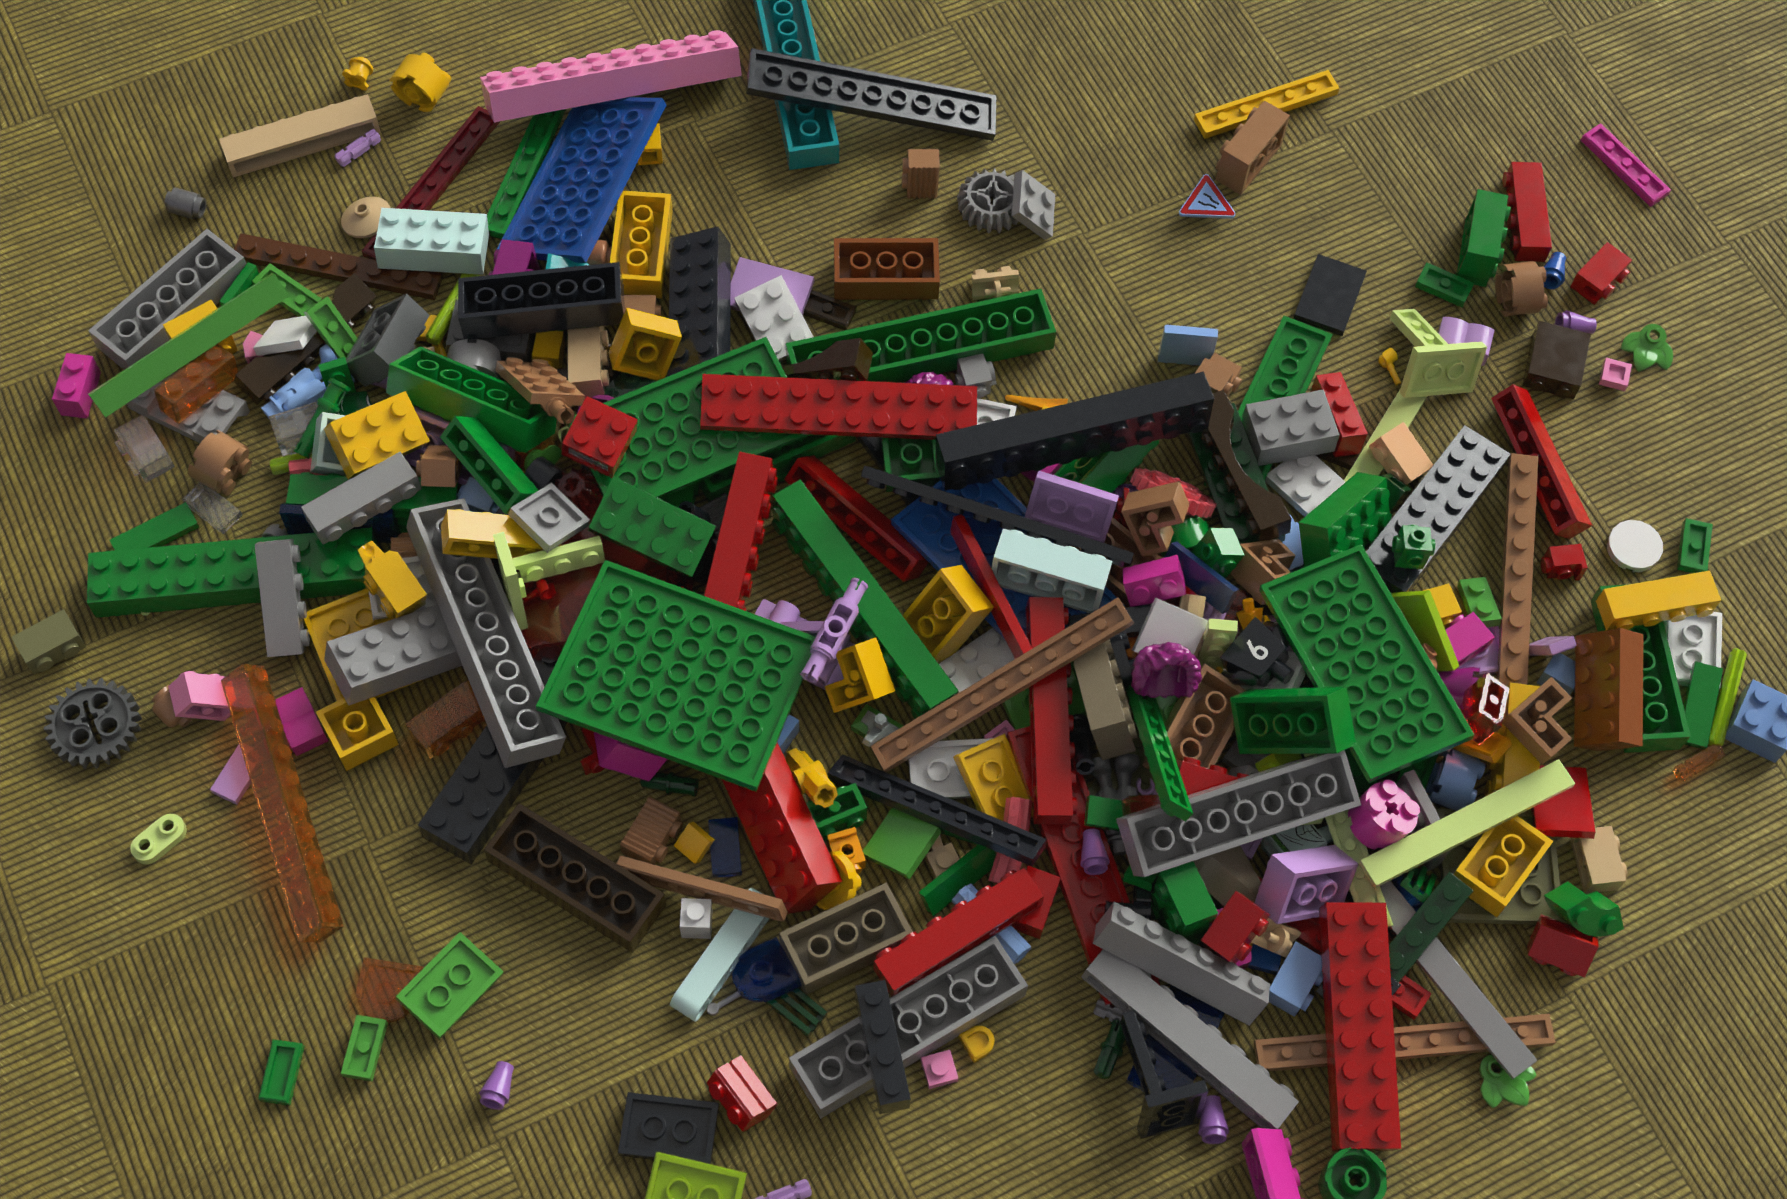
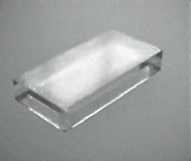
M200 482L182 498L183 503L186 502L190 509L222 534L243 516L241 511L229 501Z

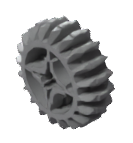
M984 168L982 174L974 171L972 177H966L965 183H962L959 188L957 202L959 213H962L963 220H968L970 227L977 225L978 232L985 228L989 234L992 229H996L1000 233L1002 227L1009 230L1011 224L1017 225L1019 221L1012 217L1014 174L1007 177L1005 170L1002 173H997L995 168L992 172H987ZM991 197H993V205L990 204Z

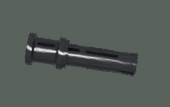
M1074 714L1073 731L1069 732L1070 742H1074L1076 770L1081 775H1089L1095 769L1090 747L1093 735L1088 718L1082 714Z

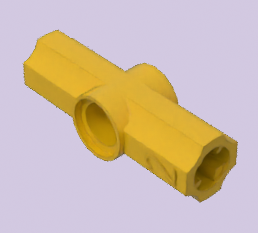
M797 748L788 751L785 759L801 794H807L815 805H821L823 808L833 805L838 793L835 785L829 780L822 763L819 760L814 762L805 751H799Z

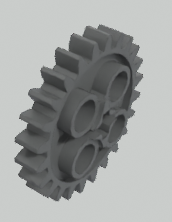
M89 678L84 687L79 682H76V690L72 691L66 687L67 696L64 698L57 695L56 699L59 704L49 705L50 710L54 714L45 716L46 721L49 723V725L44 726V730L48 734L46 740L52 745L50 747L52 751L58 754L63 762L68 759V762L73 767L79 762L82 768L86 769L89 762H92L93 766L97 769L101 760L110 765V757L113 755L120 760L121 755L119 751L121 749L130 751L127 742L137 741L132 732L141 731V727L136 723L142 720L141 715L137 712L140 707L137 702H133L135 698L131 692L127 693L123 685L117 688L113 680L107 686L103 678L99 679L97 685H94ZM86 702H88L89 710L95 718L94 723L100 733L101 744H98L96 734L91 728L92 723L84 708ZM108 702L104 708L97 709L100 704ZM80 713L76 719L70 720L74 714ZM117 726L113 732L106 733L109 728ZM89 737L84 744H78L81 739Z

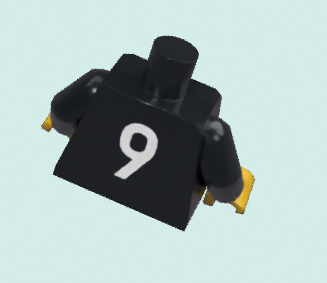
M1267 615L1263 616L1264 623L1254 617L1220 657L1226 670H1223L1221 667H1217L1215 670L1227 677L1233 685H1259L1265 687L1273 677L1286 684L1294 675V670L1285 664L1289 659L1287 651L1288 641L1280 625L1270 621Z

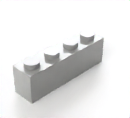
M398 452L303 505L301 508L307 522L324 545L329 541L339 539L343 533L350 529L362 526L371 517L387 512L394 504L403 499L413 497L417 491L421 490V486L412 467L402 453Z
M294 539L258 542L255 544L267 657L303 654L306 651V646H310V636L308 629L304 630L303 618L307 617L305 601L300 599V590H303L304 582L302 573L297 572L296 562H300L301 559L299 545H294Z

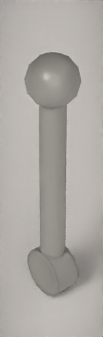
M754 977L750 984L717 1004L710 1003L707 1006L708 1014L711 1016L717 1015L719 1009L753 988H760L763 984L762 979Z

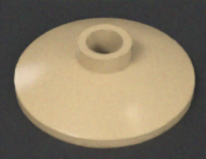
M365 197L353 202L342 215L341 225L343 230L354 238H368L376 235L381 208H391L390 205L379 197Z

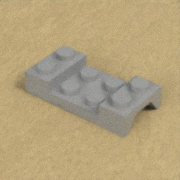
M179 370L127 403L129 409L198 443H201L211 432L216 435V430L226 433L238 416H247L250 412L245 400L224 390L221 393L181 374Z

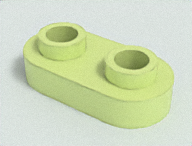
M166 814L160 817L132 841L131 853L139 863L146 865L159 860L184 839L187 832L184 821L176 814ZM174 824L171 830L165 831L167 825ZM150 843L148 849L141 850L142 845Z

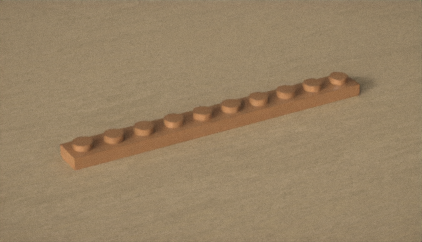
M1511 453L1508 457L1500 608L1502 621L1499 627L1496 696L1510 682L1527 685L1538 456Z
M1118 597L876 742L871 748L881 767L887 773L1134 625V622Z
M1550 1014L1503 1018L1527 1048L1553 1046L1556 1043ZM1465 1021L1394 1027L1396 1060L1489 1052ZM1326 1034L1259 1039L1253 1043L1256 1063L1263 1066L1268 1072L1327 1066Z

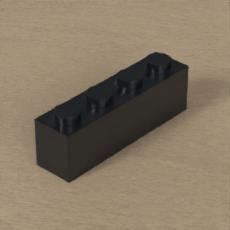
M882 980L856 985L855 1000L879 1114L909 1109L911 1098L886 981Z

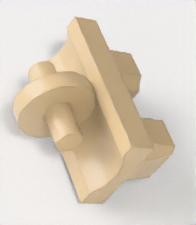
M1010 266L1000 267L997 272L987 273L984 269L974 270L972 275V299L998 298L1019 293L1018 270H1012Z
M1268 918L1269 925L1260 937L1256 935L1251 943L1286 958L1292 943L1300 936L1301 932L1285 923L1276 924L1272 919Z

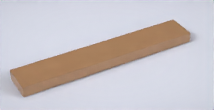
M620 856L617 862L619 866L653 887L697 899H711L712 903L781 922L785 920L788 913L782 899L624 856Z

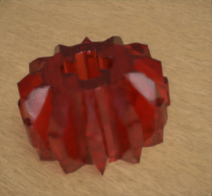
M572 467L570 473L562 472V478L554 480V485L581 512L584 509L591 511L590 505L598 503L597 496L601 494L599 485L596 483L594 475L588 473L584 468L577 471V469Z

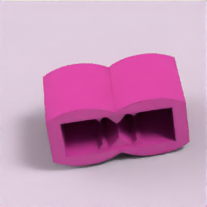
M303 687L271 701L274 710L269 712L276 728L279 726L283 728L284 734L280 735V738L287 751L293 749L295 755L298 756L328 742Z

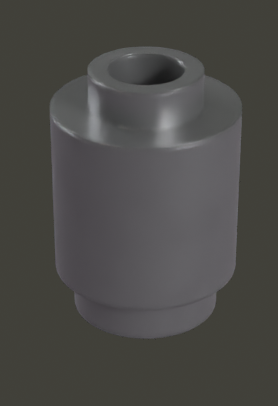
M173 188L165 196L164 204L169 213L191 219L196 217L202 218L205 213L206 199L202 198L200 194Z

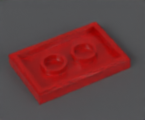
M1565 767L1575 785L1531 808L1533 827L1550 837L1594 839L1596 831L1586 768Z

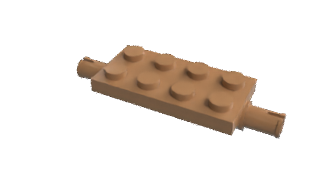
M510 357L506 358V361L496 362L495 371L530 404H541L540 406L549 416H554L562 424L564 422L569 424L573 421L574 411L571 407L582 406L585 395L575 385L571 384L566 377L562 376L557 369L548 364V361L533 359L532 362H523L521 359Z

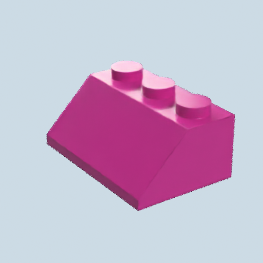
M1251 1129L1241 1144L1256 1199H1301L1298 1186H1300L1299 1173L1296 1168H1292L1289 1156H1292L1291 1144L1288 1138H1284L1282 1129Z

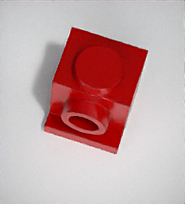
M1581 544L1551 546L1541 558V570L1546 574L1547 578L1557 577V579L1563 580L1574 576L1576 581L1580 580L1588 569Z

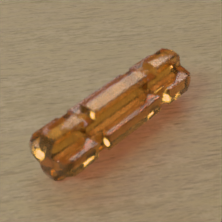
M1713 744L1706 748V752L1703 750L1687 759L1684 764L1681 763L1675 766L1673 772L1676 779L1686 781L1693 774L1696 775L1713 765L1714 761L1722 760L1725 757L1722 746Z

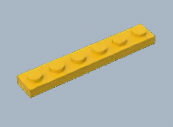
M1329 70L1196 113L1194 122L1204 139L1236 129L1241 123L1244 125L1251 110L1254 107L1258 108L1264 100L1283 112H1287L1338 95L1340 88Z

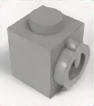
M984 354L958 359L957 374L955 375L956 385L977 386V398L990 394L991 386L997 384L992 362H986Z

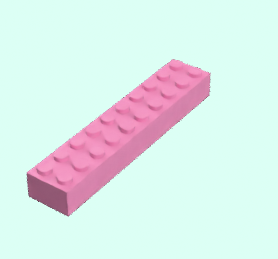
M716 30L701 37L689 35L684 37V40L675 41L667 39L657 45L640 44L635 49L630 50L618 48L612 50L611 53L603 55L591 53L586 58L581 59L569 57L562 59L560 63L542 62L537 64V67H515L511 72L505 73L493 71L487 73L484 77H480L485 107L493 121L499 122L742 75L738 46L726 32Z

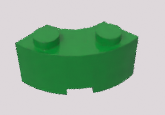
M1567 881L1544 895L1551 911L1583 934L1601 937L1614 935L1624 929L1619 906L1598 891L1585 894Z

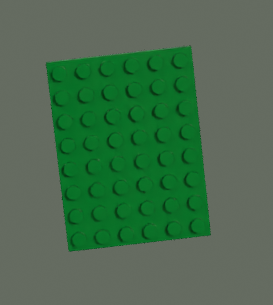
M605 560L536 704V710L757 792L804 678H802L800 673L811 656L810 647L816 637Z

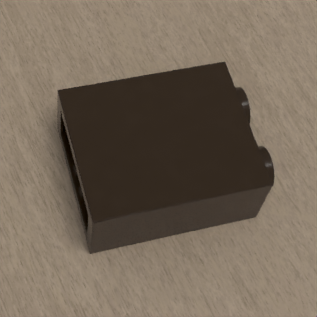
M1539 321L1532 334L1522 386L1538 392L1543 391L1555 394L1560 398L1574 399L1582 384L1591 334Z

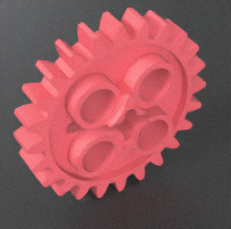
M1135 469L1130 482L1137 490L1180 481L1189 501L1186 514L1191 516L1197 515L1201 518H1211L1216 503L1209 496L1202 494L1203 492L1199 491L1197 487L1157 470Z

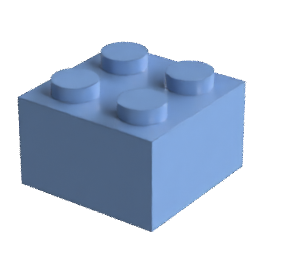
M1752 679L1739 696L1730 718L1725 739L1775 763L1787 751V695Z

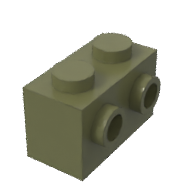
M64 609L11 637L34 675L38 672L49 670L55 663L75 656L81 649L86 647Z

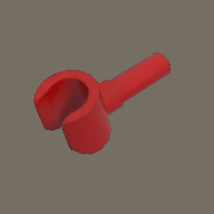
M540 579L536 582L537 588L526 594L527 597L522 598L523 604L539 596L542 600H550L556 596L557 592L553 583L547 584L546 580Z

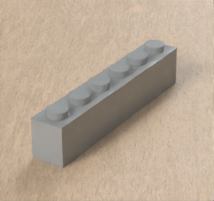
M1113 902L1096 924L1093 944L1249 1026L1269 1003L1270 983L1259 976L1243 970L1235 963L1228 962L1213 954L1210 950L1188 941L1185 937L1169 931L1157 922L1150 921L1135 913L1128 907Z

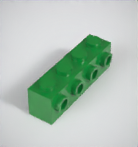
M455 416L441 434L440 438L505 514H509L511 507L539 491L476 417Z

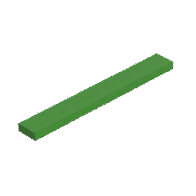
M271 273L88 393V395L106 418L288 298L289 294L276 275Z

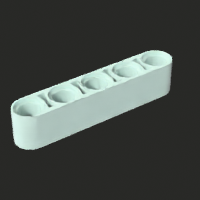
M752 887L749 889V891L760 893ZM734 909L675 992L670 1006L694 1022L698 1021L770 918Z

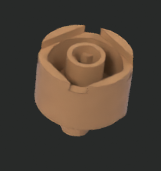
M1534 261L1499 266L1498 269L1502 271L1501 274H1496L1495 293L1497 303H1503L1505 310L1500 311L1505 317L1538 313L1541 309L1547 308L1548 298L1546 293H1544L1543 283L1546 281L1547 275L1544 267H1539Z
M216 430V435L212 432L208 434L195 450L193 457L197 460L194 466L189 464L188 475L213 491L228 496L235 488L236 478L240 474L245 475L248 472L252 461L248 459L249 448L222 431Z

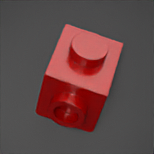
M583 728L584 740L593 753L580 761L585 775L599 773L605 768L599 766L594 732Z

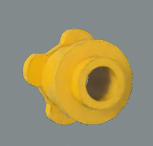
M364 57L351 58L349 69H344L342 75L345 77L344 83L348 87H356L366 91L369 87L366 83L367 78L373 73L374 68L370 61Z

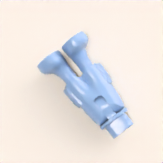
M327 344L320 348V364L338 359ZM319 366L312 371L305 367L293 376L288 383L282 386L273 397H269L270 402L262 406L261 409L272 423H275L282 417L286 420L290 416L301 414L310 406L317 405V399L322 398L326 390L324 381L322 383L320 381L323 378Z

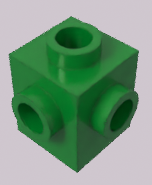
M1402 525L1398 535L1394 536L1392 540L1395 567L1424 568L1429 557L1433 556L1435 552V540L1431 539L1430 527Z

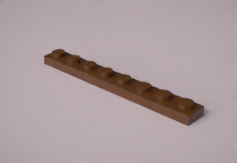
M240 233L234 248L235 251L244 257L246 263L249 262L265 267L272 264L280 270L344 282L355 273L370 288L408 294L430 300L436 299L443 279L442 274L438 272L379 269L376 260Z

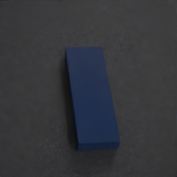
M1179 542L1171 543L1164 558L1178 555L1185 578V585L1197 595L1206 597L1205 601L1220 613H1227L1239 589Z

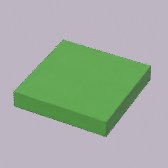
M892 808L863 849L865 858L910 880L941 834V831L930 823Z

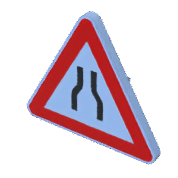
M1205 174L1179 210V215L1181 217L1233 219L1235 211L1211 177Z

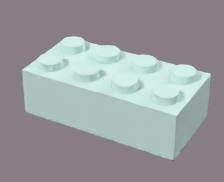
M381 208L374 245L377 266L379 269L483 275L489 240L487 214Z
M1003 529L993 557L991 569L1000 587L1033 597L1063 598L1064 606L1091 613L1099 609L1112 561L1099 554L1091 555L1081 552L1072 546L1064 547L1054 544L1045 538L1030 537L1018 530Z

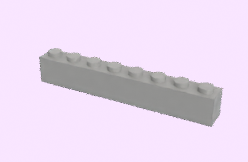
M1103 949L1081 976L1082 979L1123 1013L1134 1011L1137 1020L1143 1021L1146 1032L1259 1127L1278 1129L1299 1101L1294 1098V1093L1287 1086L1277 1084L1270 1078V1073L1263 1066L1253 1064L1246 1058V1053L1235 1044L1230 1045L1222 1038V1033L1216 1027L1210 1024L1206 1025L1198 1018V1013L1192 1007L1182 1005L1176 1000L1174 993L1164 985L1159 986L1153 981L1150 973Z

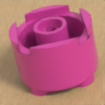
M1389 779L1373 784L1359 797L1361 805L1348 810V818L1351 816L1352 821L1350 826L1352 833L1363 845L1374 850L1376 848H1385L1406 837L1415 828L1418 819L1417 815L1420 813V807L1417 802L1411 800L1401 788L1397 787L1395 782Z

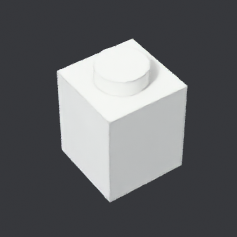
M681 898V938L711 939L713 913L711 899Z

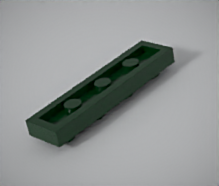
M1451 872L1444 877L1389 945L1390 974L1399 983L1474 892L1473 889Z

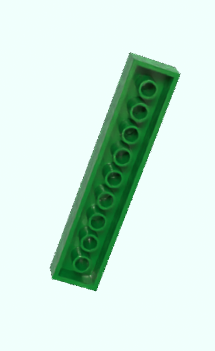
M1040 288L786 343L787 365L800 363L823 352L836 341L861 338L873 352L867 381L899 383L908 381L912 376L921 372L934 371L935 374L957 370L958 359L984 354L986 362H995L1054 349L1056 329Z
M801 479L772 495L773 507L771 511L773 513L772 525L779 535L783 534L788 540L787 545L794 555H799L802 559L804 570L809 576L813 575L816 578L819 590L825 597H830L833 601L832 605L837 599L843 597L852 578L859 579L855 590L858 589L861 581L868 585L867 590L857 605L859 613L849 630L856 639L860 638L862 642L877 638L891 680L896 687V694L903 703L907 702L912 708L911 713L914 719L958 694L959 691Z
M372 528L350 529L343 533L339 539L329 541L324 545L315 533L88 553L87 604L94 616L100 618L141 614V612L154 613L261 603L255 544L263 541L294 539V545H299L301 559L300 562H296L297 572L302 573L304 588L300 590V599L350 595L366 589L363 583L365 581L363 577L365 576V566L358 554V549L370 541L377 545V541Z

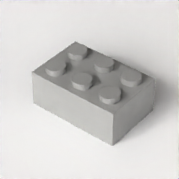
M1324 389L1246 404L1242 424L1259 466L1333 452L1335 450L1339 432Z

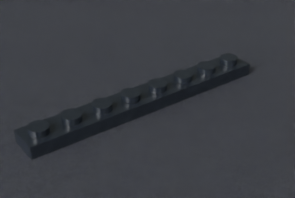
M842 754L828 772L829 780L837 785L849 786L856 783L863 796L1033 867L1046 848V839L846 755Z

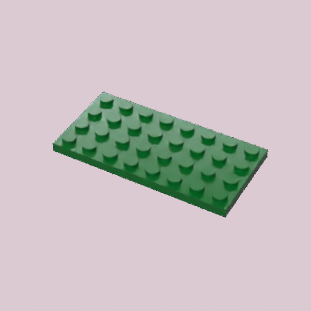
M767 337L604 402V404L638 419L636 433L613 477L660 499L734 468L739 451L762 456L812 435L700 430L702 374L787 378ZM572 421L571 423L567 424L568 427H569V429H570V427H571L573 421ZM582 454V456H583L584 458H586V459H589V460H591V461H593V462H595V463H597V464H599V465H602V466H604V467H606V468L609 467V466H607V465H605V464H603V463H601V462H599V461H597V460H594V459H592V458H590V457H588V456ZM589 468L603 497L612 478Z
M1362 544L1260 585L1259 591L1278 625H1280L1314 688L1347 687L1356 745L1350 747L1349 750L1368 783L1473 739L1475 734Z

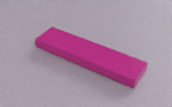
M1601 123L1582 136L1581 141L1650 207L1669 195L1671 189Z

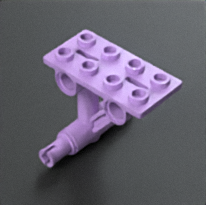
M858 578L851 579L843 597L835 601L825 621H808L800 617V611L795 605L783 600L774 604L763 599L755 612V615L816 637L810 647L811 656L800 675L804 680L824 690V686L844 679L836 658L837 652L855 645L849 642L850 635L848 631L859 613L857 605L868 588V585L861 581L858 589L855 590L858 586Z

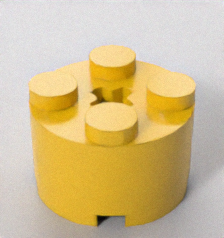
M408 54L390 78V82H393L390 87L395 95L407 105L411 106L412 103L420 106L418 110L430 112L447 90L452 78L447 72L442 71L434 64L435 61L429 54Z

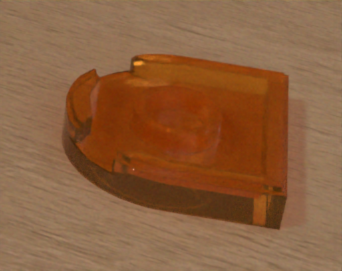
M364 957L356 989V997L361 1010L367 1017L385 1019L388 1023L398 1021L407 1016L410 1012L396 1000V995L424 967Z

